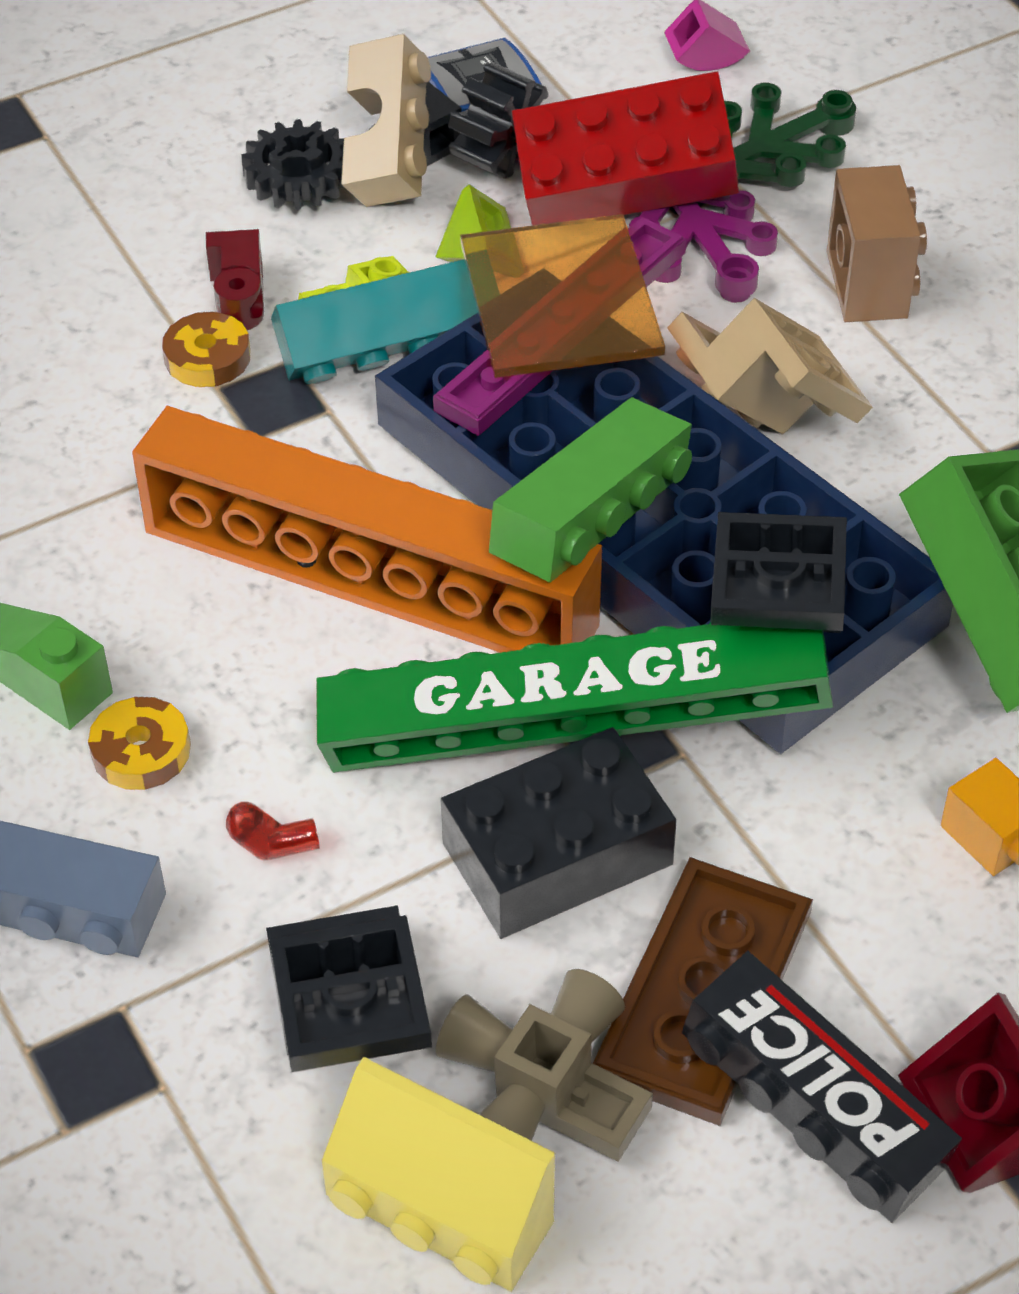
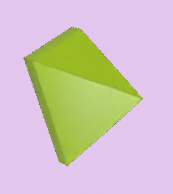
M468 184L460 193L435 258L454 262L487 254L494 276L519 282L525 275L506 208Z

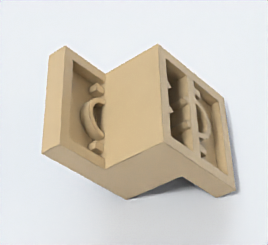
M753 298L721 333L684 312H681L667 327L680 346L676 351L679 359L705 381L701 389L727 408L732 407L736 409L749 424L756 428L764 424L784 434L813 404L830 417L837 412L855 423H858L873 408L819 335L756 298Z

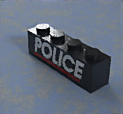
M749 951L745 952L693 999L682 1034L688 1039L696 1055L704 1062L721 1068L740 1086L744 1097L752 1106L762 1112H769L793 1133L797 1145L804 1153L817 1161H824L847 1182L850 1192L862 1205L871 1210H878L893 1223L945 1170L963 1138Z

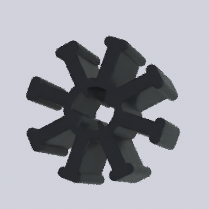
M491 62L485 64L483 68L485 72L482 82L470 77L462 88V93L467 95L470 106L466 111L459 113L453 111L450 115L448 127L460 134L454 142L450 143L449 149L452 155L506 179L513 176L515 158L519 159L512 110L540 105L544 99H547L548 91L545 86L536 83L534 80Z

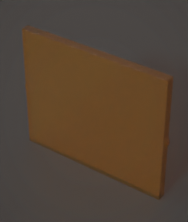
M623 214L460 235L461 247L495 378L665 355V343Z

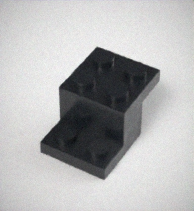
M718 512L711 625L823 630V632L841 633L844 622L847 517Z
M398 905L266 928L291 1073L360 1061L363 1057L371 1059L432 1048L431 1028L407 915L400 916Z

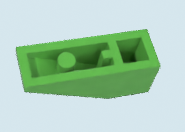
M0 603V683L68 730H71L113 693L104 646L60 616Z

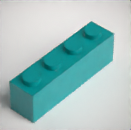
M483 254L278 304L273 311L271 321L288 380L304 377L305 384H314L335 377L337 375V368L356 364L358 371H365L389 363V355L409 351V354L496 302L500 299L488 255Z

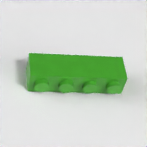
M631 397L493 501L489 553L551 583L571 565H578L587 553L603 539L614 536L622 524L640 509H647L655 497L673 482L678 483L684 478L692 460V452L688 449L692 424Z

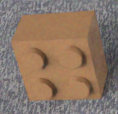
M900 165L836 169L826 251L844 322L906 319L909 315L911 296L919 295L920 271L917 258L918 255H925L927 233L924 222L916 221L915 189L913 186H906Z

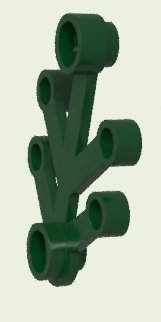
M759 83L755 85L751 91L750 107L754 112L749 140L733 148L737 179L777 182L785 187H796L805 180L806 162L817 163L825 168L840 166L844 162L846 142L840 136L851 132L855 124L856 105L852 101L851 95L842 90L828 91L817 102L816 109L771 130L773 116L780 109L781 89L772 83ZM724 101L732 139L733 133L741 127L742 108L733 101ZM817 130L826 134L817 138L815 144L794 142ZM760 157L776 159L775 164L754 160Z

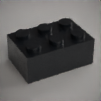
M614 727L441 797L443 845L500 939L673 865L677 819Z

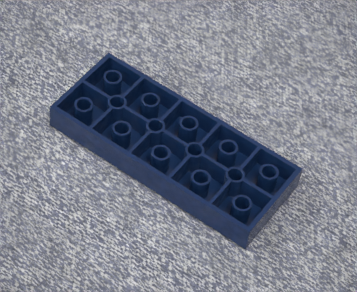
M544 272L375 375L378 425L473 503L493 510V501L631 397L692 424L688 449L692 452V460L684 478L678 483L673 482L657 495L647 509H640L625 521L614 536L606 537L598 543L602 545L600 607L633 634L646 633L648 630L659 626L685 628L707 625L711 622L718 512L847 517L843 631L841 633L824 632L833 708L739 720L780 754L949 627L953 603L928 555L611 321H608L481 435L478 436L436 413L433 406V396L562 286Z

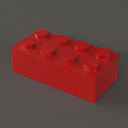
M718 71L512 110L525 200L534 232L739 194L736 160Z

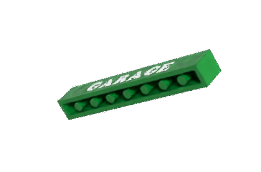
M711 622L707 625L685 628L659 626L648 630L646 633L619 637L594 635L582 642L560 645L534 643L523 647L521 650L494 654L469 652L457 659L435 662L410 660L401 663L398 667L369 671L351 668L343 670L337 675L316 678L317 746L333 773L580 741L611 727H614L619 735L833 708L823 630L711 625Z

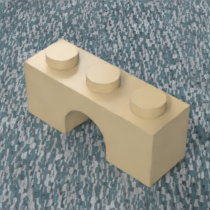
M405 34L349 46L347 92L370 115L381 113L378 121L370 130L360 135L344 138L342 185L366 207L421 197L422 176L426 173L427 169L426 156L423 150L424 129L427 128L429 123L428 109L425 104L426 83L431 78V68L426 54L420 51Z

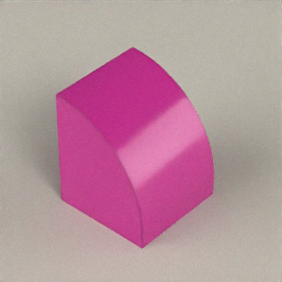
M693 0L664 31L676 61L694 70L712 71L722 69L741 60L750 52L737 22L702 0Z

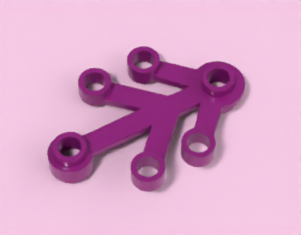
M739 190V194L673 206L679 218L671 231L686 238V248L692 238L696 240L716 270L715 286L722 298L734 303L749 299L758 286L759 265L756 260L748 255L732 254L719 234L745 240L746 250L756 256H768L776 250L777 228L768 222H751L755 211V197L750 192ZM697 202L724 208L723 214L700 208ZM670 207L643 211L640 216L630 221L629 227L642 216L660 225L661 220ZM682 257L661 274L656 281L670 283L679 279L681 276Z

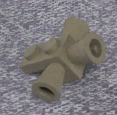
M582 969L569 970L564 977L551 1014L529 1004L513 1029L472 996L465 994L454 1004L439 1032L435 1049L437 1057L495 1072L496 1098L479 1115L531 1141L538 1123L541 1122L619 1162L652 1108L653 1093L591 1063V1043L625 1009L624 1000L619 992L605 979L592 972Z

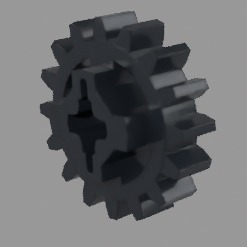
M295 119L293 127L288 128L281 122H276L275 131L270 133L260 129L257 131L258 141H247L245 143L246 153L241 155L243 177L246 180V188L248 190H256L259 201L273 197L274 207L280 208L286 201L293 202L295 210H301L304 201H311L312 204L319 207L322 206L321 197L324 195L334 199L340 197L339 187H344L342 185L344 138L339 139V129L336 127L324 132L322 131L321 121L314 122L310 127H303L301 119Z

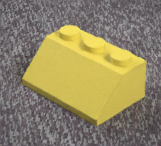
M365 1057L362 1058L355 1069L322 1158L326 1195L346 1215L356 1219H364L367 1216L390 1228L392 1234L407 1247L419 1252H425L427 1249H430L453 1261L458 1271L468 1279L482 1285H489L493 1282L512 1292L554 1223L555 1152Z

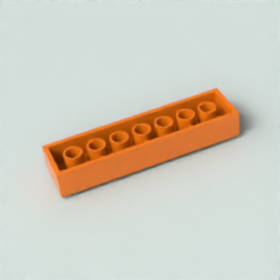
M168 405L132 451L144 525L148 534L500 653L521 650L523 647L534 643L560 645L582 642L586 638L594 636L600 626L602 545L597 544L578 565H571L550 583L489 553L492 521L491 509ZM316 560V563L311 567L304 568L298 564V562L311 563Z

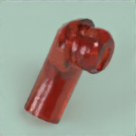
M242 801L233 805L227 814L226 829L229 836L258 859L272 860L320 849L313 817L280 824L260 807L249 801Z

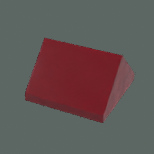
M998 992L897 1075L903 1086L963 1138L949 1161L948 1167L962 1192L967 1193L1019 1175V1016L1007 996Z

